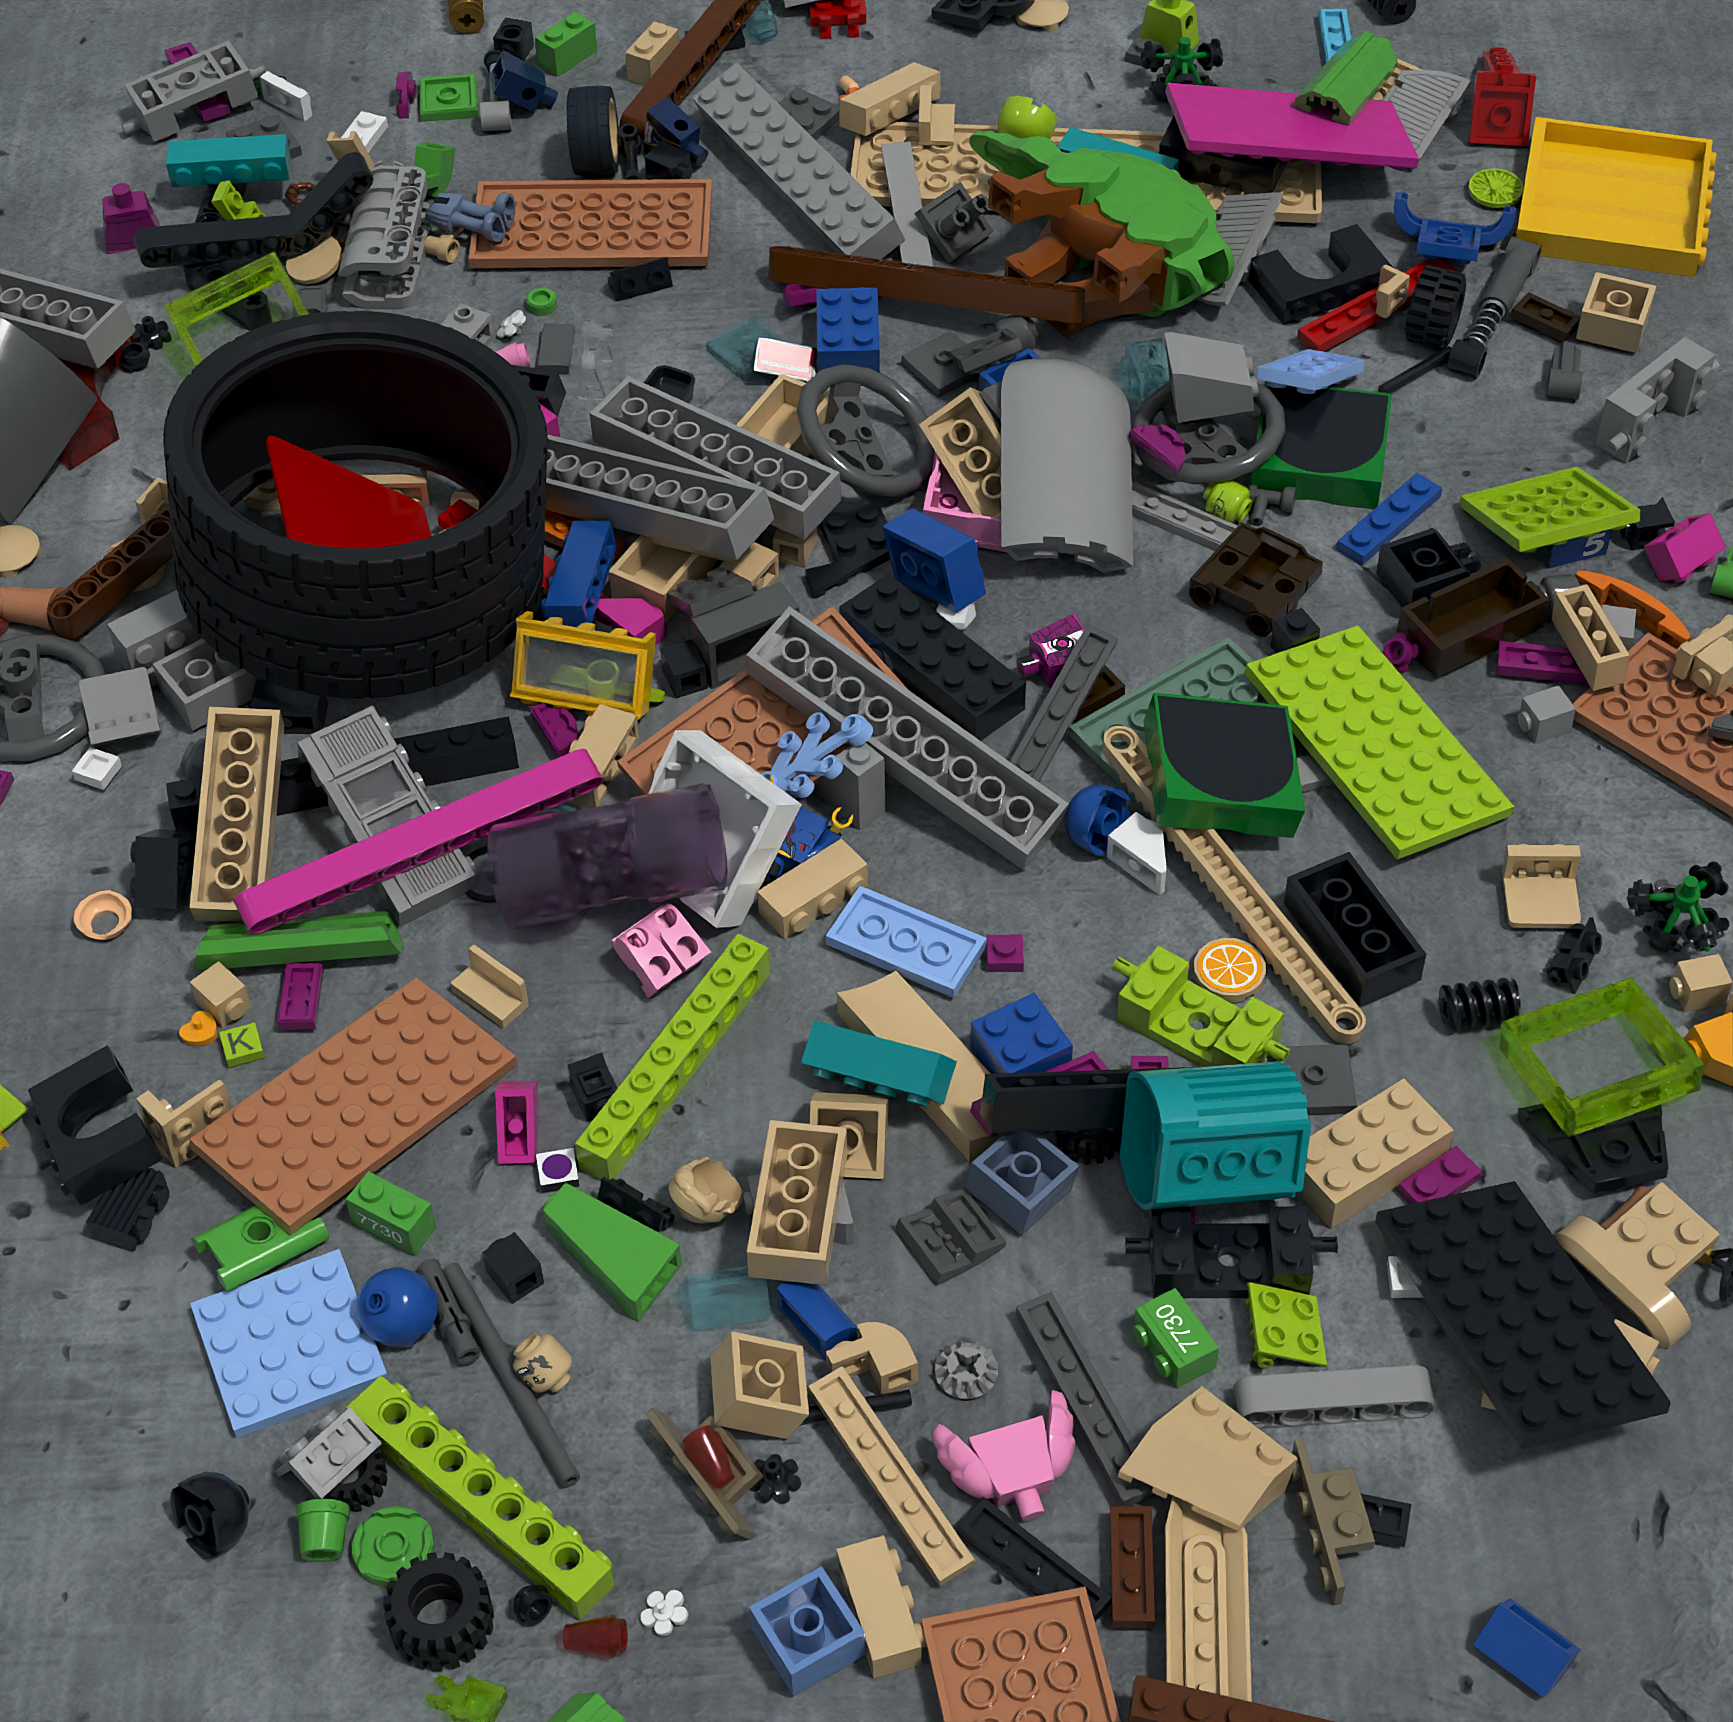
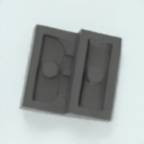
M965 1187L934 1197L930 1208L899 1218L895 1228L936 1284L954 1278L977 1266L999 1252L1006 1245L1005 1239Z

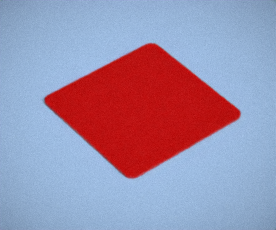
M269 436L266 439V447L287 538L336 548H378L406 544L431 537L425 511L414 499L276 436Z

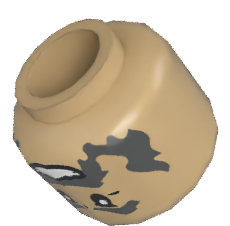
M533 1333L522 1341L513 1353L516 1357L513 1363L514 1371L535 1393L545 1392L549 1389L553 1393L557 1392L571 1377L568 1371L572 1365V1357L550 1334L539 1336L537 1333Z

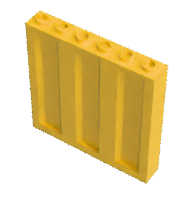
M1535 117L1516 238L1542 245L1540 256L1695 277L1698 265H1704L1707 251L1706 247L1701 246H1706L1709 228L1704 227H1708L1711 209L1707 208H1710L1713 190L1709 189H1712L1715 171L1710 170H1714L1717 155L1716 152H1711L1713 140Z

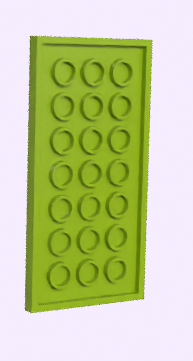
M1359 625L1246 664L1244 674L1269 704L1288 706L1293 734L1397 860L1512 816L1515 806Z

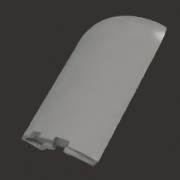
M1054 358L1021 360L1011 363L1005 370L1001 386V548L1016 561L1035 558H1058V553H1068L1074 555V561L1088 564L1102 573L1133 567L1131 438H1129V431L1131 430L1130 408L1123 391L1103 373L1084 364Z

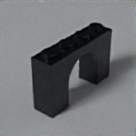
M1358 224L1333 231L1330 234L1328 256L1342 274L1329 279H1314L1303 276L1292 268L1277 249L1251 258L1249 282L1282 324L1286 325L1338 308L1379 286L1381 268L1384 265L1393 266Z
M108 1045L28 1089L33 1102L32 1105L28 1106V1109L38 1126H42L37 1129L39 1137L46 1148L51 1149L46 1152V1156L54 1170L60 1172V1174L55 1176V1179L62 1192L66 1196L72 1193L80 1205L87 1203L163 1160L153 1135L137 1113L99 1134L87 1138H76L80 1127L92 1114L133 1091L123 1066Z

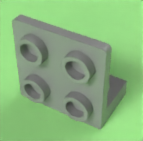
M145 667L79 681L89 727V738L93 747L161 733L149 677Z
M350 1407L341 1413L333 1409L307 1430L312 1435L311 1438L307 1440L303 1436L277 1457L282 1464L274 1470V1473L280 1477L291 1470L316 1499H322L382 1443Z

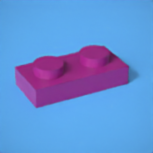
M1455 1146L1399 1183L1398 1193L1409 1204L1458 1194L1479 1181L1482 1171Z

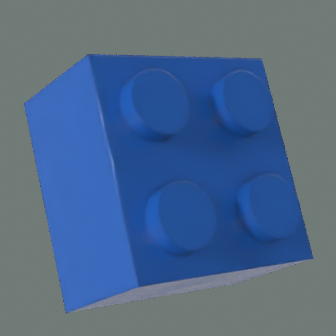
M1035 992L971 1022L970 1048L991 1074L1045 1072L1072 1060L1073 1044Z

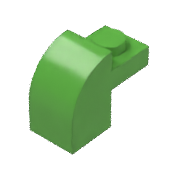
M432 142L416 145L414 166L420 167L426 172L428 183L426 195L436 197L438 193H444L447 189L453 171L454 147Z

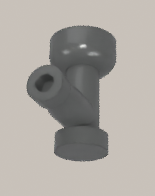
M1250 485V499L1253 500L1254 504L1253 513L1250 518L1252 524H1263V515L1266 511L1267 503L1280 505L1282 511L1293 513L1296 487H1285L1282 492L1258 489V485Z

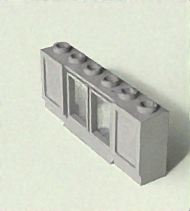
M370 706L325 727L298 742V758L301 763L305 761L309 763L315 785L317 787L322 785L328 795V806L332 814H339L345 824V834L350 843L360 842L440 808L435 800L430 801L424 792L426 791V786L421 775L418 772L413 773L407 764L409 763V758L404 747L401 744L397 745L391 736L392 729L384 716L380 717L374 706ZM459 848L379 882V892L385 901L388 899L391 901L396 910V923L401 927L465 895L468 890H474L477 870L469 856L464 857Z

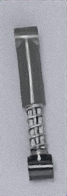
M1511 237L1503 261L1479 304L1480 311L1473 321L1472 327L1469 328L1468 334L1463 340L1456 339L1449 355L1447 369L1476 378L1479 377L1488 351L1486 347L1489 345V340L1493 337L1497 324L1507 317L1529 274L1534 273L1541 255L1542 245Z

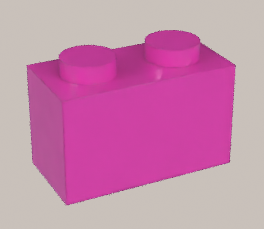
M1711 513L1688 516L1644 546L1659 581L1674 579L1675 583L1692 577V571L1697 567H1704L1716 560L1715 555L1726 548Z

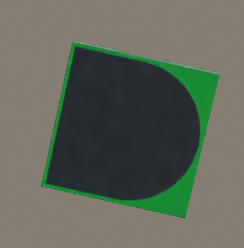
M1265 381V387L1272 391L1284 408L1286 432L1275 454L1252 472L1251 484L1258 485V489L1282 492L1285 487H1296L1295 500H1316L1332 505L1375 509L1379 503L1392 394L1335 387L1318 389L1314 394H1304L1297 392V387L1286 385V388H1274L1268 386V381ZM1262 411L1256 444L1260 441L1266 430L1265 415Z
M1153 693L1143 723L1147 754L1153 769L1152 794L1156 825L1200 830L1227 829L1244 834L1294 838L1305 813V806L1288 706Z

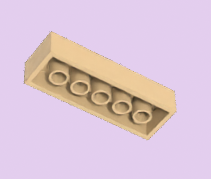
M209 707L190 897V910L195 921L244 923L233 902L234 898L244 890L271 879L284 735V722L280 710Z

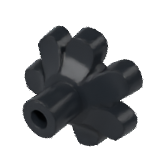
M151 316L142 318V324L137 323L134 326L136 331L131 335V342L142 343L147 350H149L151 344L154 349H160L163 347L162 341L170 342L172 340L170 332L167 331L169 329L165 321L155 323Z
M773 1454L766 1462L761 1459L754 1462V1465L763 1477L750 1491L759 1490L758 1499L761 1502L767 1503L772 1499L773 1495H776V1499L780 1504L787 1503L790 1500L788 1489L798 1490L801 1487L802 1482L800 1478L794 1475L799 1468L793 1459L783 1462L779 1454Z

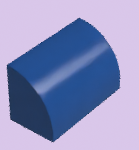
M786 1281L776 1288L778 1309L825 1361L826 1351L831 1350L836 1344L843 1341L852 1342L857 1340V1325L819 1284Z
M1511 1598L1497 1606L1473 1646L1542 1697L1547 1696L1553 1690L1581 1651L1579 1647Z

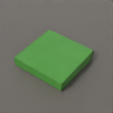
M476 74L419 78L420 115L422 122L479 117Z

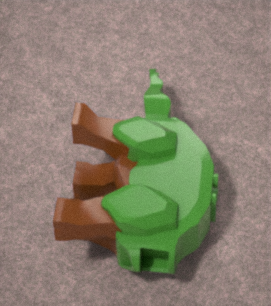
M993 130L986 132L976 131L971 135L969 141L971 148L983 160L1000 171L990 178L988 208L999 213L1003 219L1013 226L1021 221L1046 215L1047 224L1037 240L1025 252L1016 253L1005 258L1004 276L1054 283L1069 271L1085 268L1091 262H1095L1093 278L1075 283H1063L1064 285L1078 286L1086 289L1083 321L1079 323H1066L1046 320L1067 337H1071L1099 320L1115 316L1140 314L1149 317H1159L1167 310H1173L1190 303L1231 278L1234 271V260L1230 247L1217 232L1216 211L1201 188L1196 184L1191 185L1181 178L1176 170H1170L1163 164L1128 153L1080 148L1074 152L1065 153L1052 140L1043 136L1019 138L1008 133H993Z

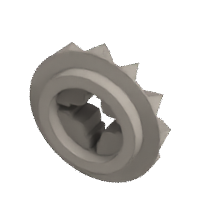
M960 1339L955 1345H946L940 1356L936 1357L935 1377L939 1386L949 1395L960 1399H973L986 1394L994 1386L998 1377V1362L995 1360L991 1348L986 1349L982 1347L978 1340L974 1343H965ZM959 1361H963L966 1365L973 1362L974 1374H970L966 1370L960 1373Z

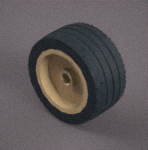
M583 86L570 88L567 94L566 116L569 154L574 174L579 176H601L617 173L619 167V129L612 87Z

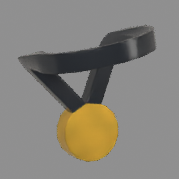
M1710 1248L1695 1262L1703 1265L1713 1264L1723 1270L1719 1288V1299L1723 1304L1732 1305L1733 1278L1728 1292L1727 1288L1730 1274L1733 1275V1248L1715 1251ZM1722 1258H1728L1727 1262L1722 1260Z

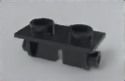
M667 257L610 272V277L607 278L610 289H613L615 301L673 286Z
M1589 917L1585 926L1576 923L1568 927L1559 946L1560 953L1555 954L1546 971L1549 982L1555 985H1559L1561 982L1569 983L1572 994H1576L1582 980L1587 978L1589 966L1595 954H1598L1601 950L1602 937L1597 932L1593 917Z
M606 1177L601 1178L597 1200L658 1233L661 1232L662 1226L669 1228L672 1225L675 1215L671 1213L670 1207L663 1206L652 1198H648L645 1201L642 1200L643 1193L628 1185L621 1178L618 1180L614 1178L609 1180Z

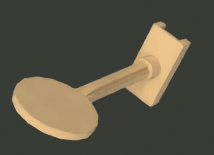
M351 131L348 138H338L335 132L329 133L327 143L338 161L348 153L357 152L364 156L369 170L374 168V163L356 131ZM333 228L310 252L300 255H289L287 257L286 269L291 279L297 283L307 285L318 283L329 278L341 264L343 250L339 242L330 236Z

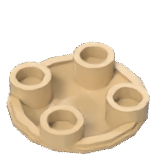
M1035 0L1030 8L1015 14V21L1020 26L1030 25L1042 27L1045 31H1055L1058 29V24L1067 17L1069 6L1066 0Z
M19 525L0 527V576L11 578L18 574L19 569L30 564L33 559L38 558L42 553L38 536L31 529Z

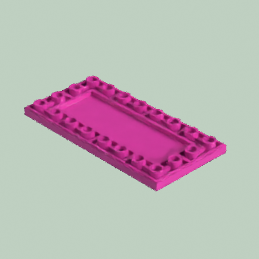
M1167 83L1165 93L1187 150L1194 154L1202 155L1206 152H1215L1225 157H1233L1235 154L1247 155L1253 159H1262L1265 156L1276 157L1278 160L1286 162L1292 159H1302L1312 164L1327 161L1339 166H1347L1349 163L1361 164L1367 168L1389 166L1399 171L1406 168H1417L1419 157L1391 101L1370 100L1348 126L1332 120L1333 114L1337 110L1332 109L1333 102L1331 101L1326 106L1321 105L1319 102L1311 112L1294 107L1297 93Z

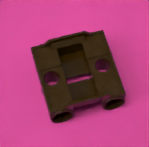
M1241 522L1190 578L1189 596L1196 605L1205 609L1211 608L1219 600L1245 613V623L1248 629L1257 636L1266 637L1272 632L1274 619L1297 610L1298 601L1321 576L1323 561L1309 555L1303 545L1266 527L1255 529ZM1247 579L1261 586L1262 589L1258 590L1242 582V580Z

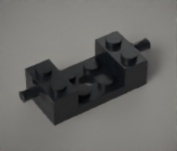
M1307 1206L1268 1207L1266 1223L1191 1224L1190 1207L1151 1209L1148 1238L1125 1237V1254H1149L1153 1299L1174 1288L1177 1289L1183 1299L1249 1298L1247 1286L1249 1282L1310 1295L1314 1253H1337L1338 1251L1337 1236H1313L1309 1227ZM1223 1255H1232L1239 1260V1263L1229 1267L1223 1265L1219 1258Z

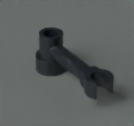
M625 123L620 127V137L618 139L619 152L626 158L627 175L624 177V180H643L642 176L638 173L637 155L642 150L641 138L634 124Z

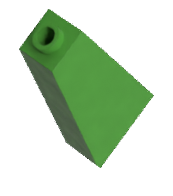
M566 1182L557 1194H551L544 1204L543 1212L546 1229L550 1235L632 1319L639 1322L681 1267L680 1244Z

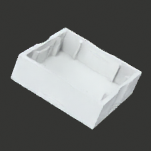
M675 730L654 774L650 791L644 802L637 809L617 852L649 877L668 886L683 903L716 928L741 926L802 804L701 730Z

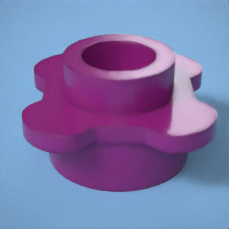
M1401 632L1395 634L1394 638L1385 644L1383 650L1384 656L1391 664L1395 665L1396 670L1400 673L1406 672L1410 661L1420 653L1419 646L1408 641L1407 635ZM1402 649L1403 654L1400 656L1399 652Z

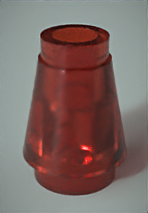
M706 1425L693 1431L683 1439L682 1442L686 1447L684 1454L706 1480L711 1483L713 1489H719L735 1478L719 1431L714 1432L711 1425Z
M612 1614L574 1624H566L563 1631L564 1647L566 1650L614 1658L617 1653H625L627 1649L628 1629L626 1620L624 1618L617 1619Z

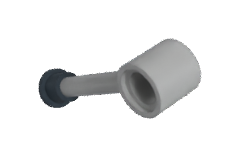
M491 50L485 54L484 64L489 73H491L501 51ZM490 78V102H480L482 131L512 130L510 103L508 100L501 101V97L493 94Z

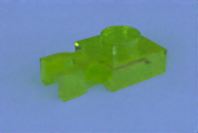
M438 1675L436 1679L441 1689L447 1691L441 1696L429 1693L426 1700L431 1708L438 1710L449 1709L448 1714L453 1722H495L508 1698V1694L503 1686L467 1676L461 1687L455 1685L452 1679Z

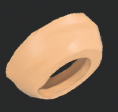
M111 890L99 891L89 895L79 903L74 911L73 922L77 929L89 938L96 940L116 938L130 924L132 920V907L129 900L119 893ZM104 913H112L119 918L118 925L109 933L102 935L93 933L92 922L97 916Z

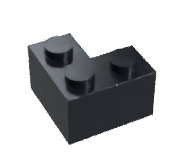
M155 829L136 836V841L132 842L130 851L131 861L135 863V876L132 877L130 883V894L132 898H135V907L178 909L187 905V870L194 866L197 831Z

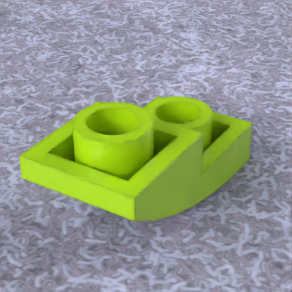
M230 180L219 183L211 202L225 220L266 217L260 211L255 201L243 202L240 193L235 190Z

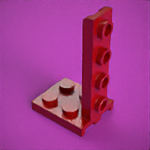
M1491 47L1490 52L1483 51L1482 65L1485 71H1476L1469 143L1528 146L1536 74L1521 73L1512 53H1507L1506 48Z

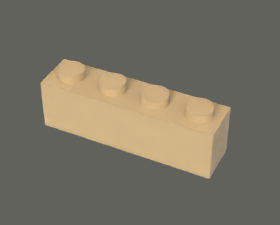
M913 62L839 99L840 127L867 136L918 110L920 104V85H932V102L939 99L941 91L940 71Z

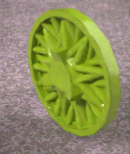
M1496 168L1484 169L1475 173L1470 178L1468 186L1471 198L1479 204L1492 208H1504L1506 205L1512 206L1518 203L1523 196L1524 190L1521 179L1514 173Z

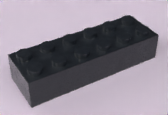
M887 574L839 606V614L865 642L874 644L873 648L888 654L893 664V673L908 690L978 740L982 741L1025 710L1026 682L890 574Z

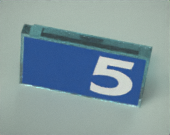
M1612 530L1601 531L1593 537L1569 539L1565 544L1542 546L1536 552L1547 569L1607 554Z

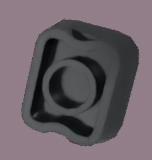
M661 365L653 369L643 383L690 403L693 398L695 377L687 371Z

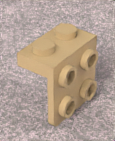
M1507 845L1501 874L1507 921L1511 927L1568 928L1576 923H1580L1581 915L1575 881L1581 858L1579 845Z

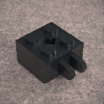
M1431 528L1381 545L1376 573L1400 606L1404 607L1423 597H1426L1430 602L1432 593L1471 576V574L1473 575V573L1479 571L1482 564L1477 556L1468 558L1472 551L1467 543L1463 542L1449 546L1438 530Z

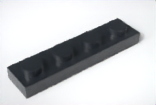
M982 1498L957 1525V1533L1036 1596L1086 1587L1095 1622L1111 1605L1112 1597L986 1498Z

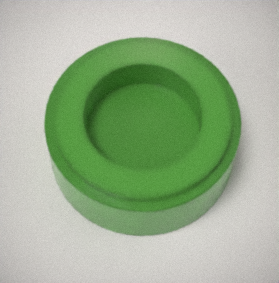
M536 288L526 296L527 309L533 315L546 316L553 313L557 308L556 294L551 289Z

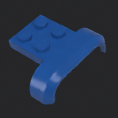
M1407 192L1396 193L1394 201V216L1398 225L1406 233L1419 237L1416 254H1422L1423 258L1429 260H1439L1440 257L1452 258L1453 262L1459 264H1469L1471 261L1477 262L1479 245H1492L1505 238L1512 229L1516 208L1506 205L1504 206L1501 218L1496 223L1489 226L1420 218L1410 211Z

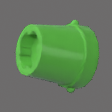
M312 1499L297 1505L295 1520L298 1523L300 1555L303 1559L313 1562H327L342 1557L346 1526L350 1519V1507L347 1503L334 1499Z

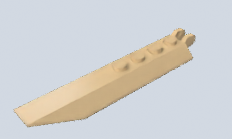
M1172 1496L1165 1524L1166 1682L1252 1702L1246 1530L1243 1526L1239 1531H1236L1191 1510L1190 1503Z

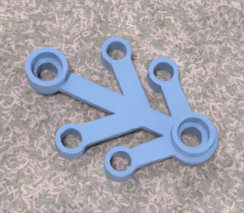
M821 712L812 714L806 722V727L810 732L803 745L802 740L793 731L784 733L778 741V746L782 749L771 771H766L761 775L768 780L771 775L774 784L787 794L796 795L798 798H806L814 790V782L807 775L825 776L827 779H834L843 770V764L834 755L826 756L847 741L852 746H860L870 739L873 733V726L863 716L856 714L847 716L841 723L842 730L817 746L822 735L829 729L830 721ZM799 750L793 763L788 765L793 754Z

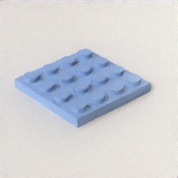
M340 1249L249 1281L228 1292L225 1290L190 1303L236 1438L362 1392L381 1375L389 1381L375 1341L361 1328L356 1313L358 1296Z

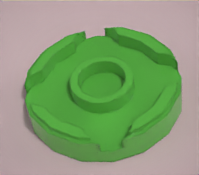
M400 1506L381 1508L372 1513L373 1517L369 1518L365 1523L363 1521L355 1531L352 1540L354 1563L361 1576L374 1585L387 1587L390 1580L398 1581L396 1572L401 1567L405 1569L411 1567L410 1560L418 1557L420 1561L428 1559L427 1553L435 1552L434 1535L430 1525L418 1512L410 1508Z

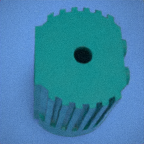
M1282 1061L1131 1072L1127 1079L1120 1163L1125 1183L1137 1205L1144 1210L1291 1198L1295 1197L1296 1192L1303 1191L1311 1121L1308 1119L1307 1098L1305 1093L1302 1094V1084L1300 1081H1296L1297 1075L1294 1071H1291V1067L1285 1065Z

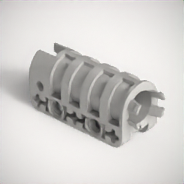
M378 161L374 164V168L370 169L373 184L355 203L338 275L346 276L343 297L356 306L367 309H407L413 306L417 299L427 254L424 241L428 236H431L433 224L425 218V213L430 207V204L424 202L428 189L425 170L420 167L404 166V164L398 161H394L393 166H383V161ZM407 272L413 273L411 276H402V275H401V274L407 273Z

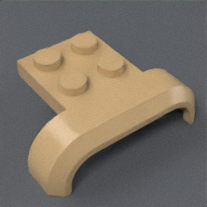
M1660 1182L1607 1230L1588 1217L1577 1216L1557 1233L1555 1238L1566 1254L1574 1258L1643 1323L1650 1337L1659 1341L1658 1348H1670L1690 1330L1691 1321L1681 1302L1667 1286L1719 1241L1720 1234L1663 1182Z

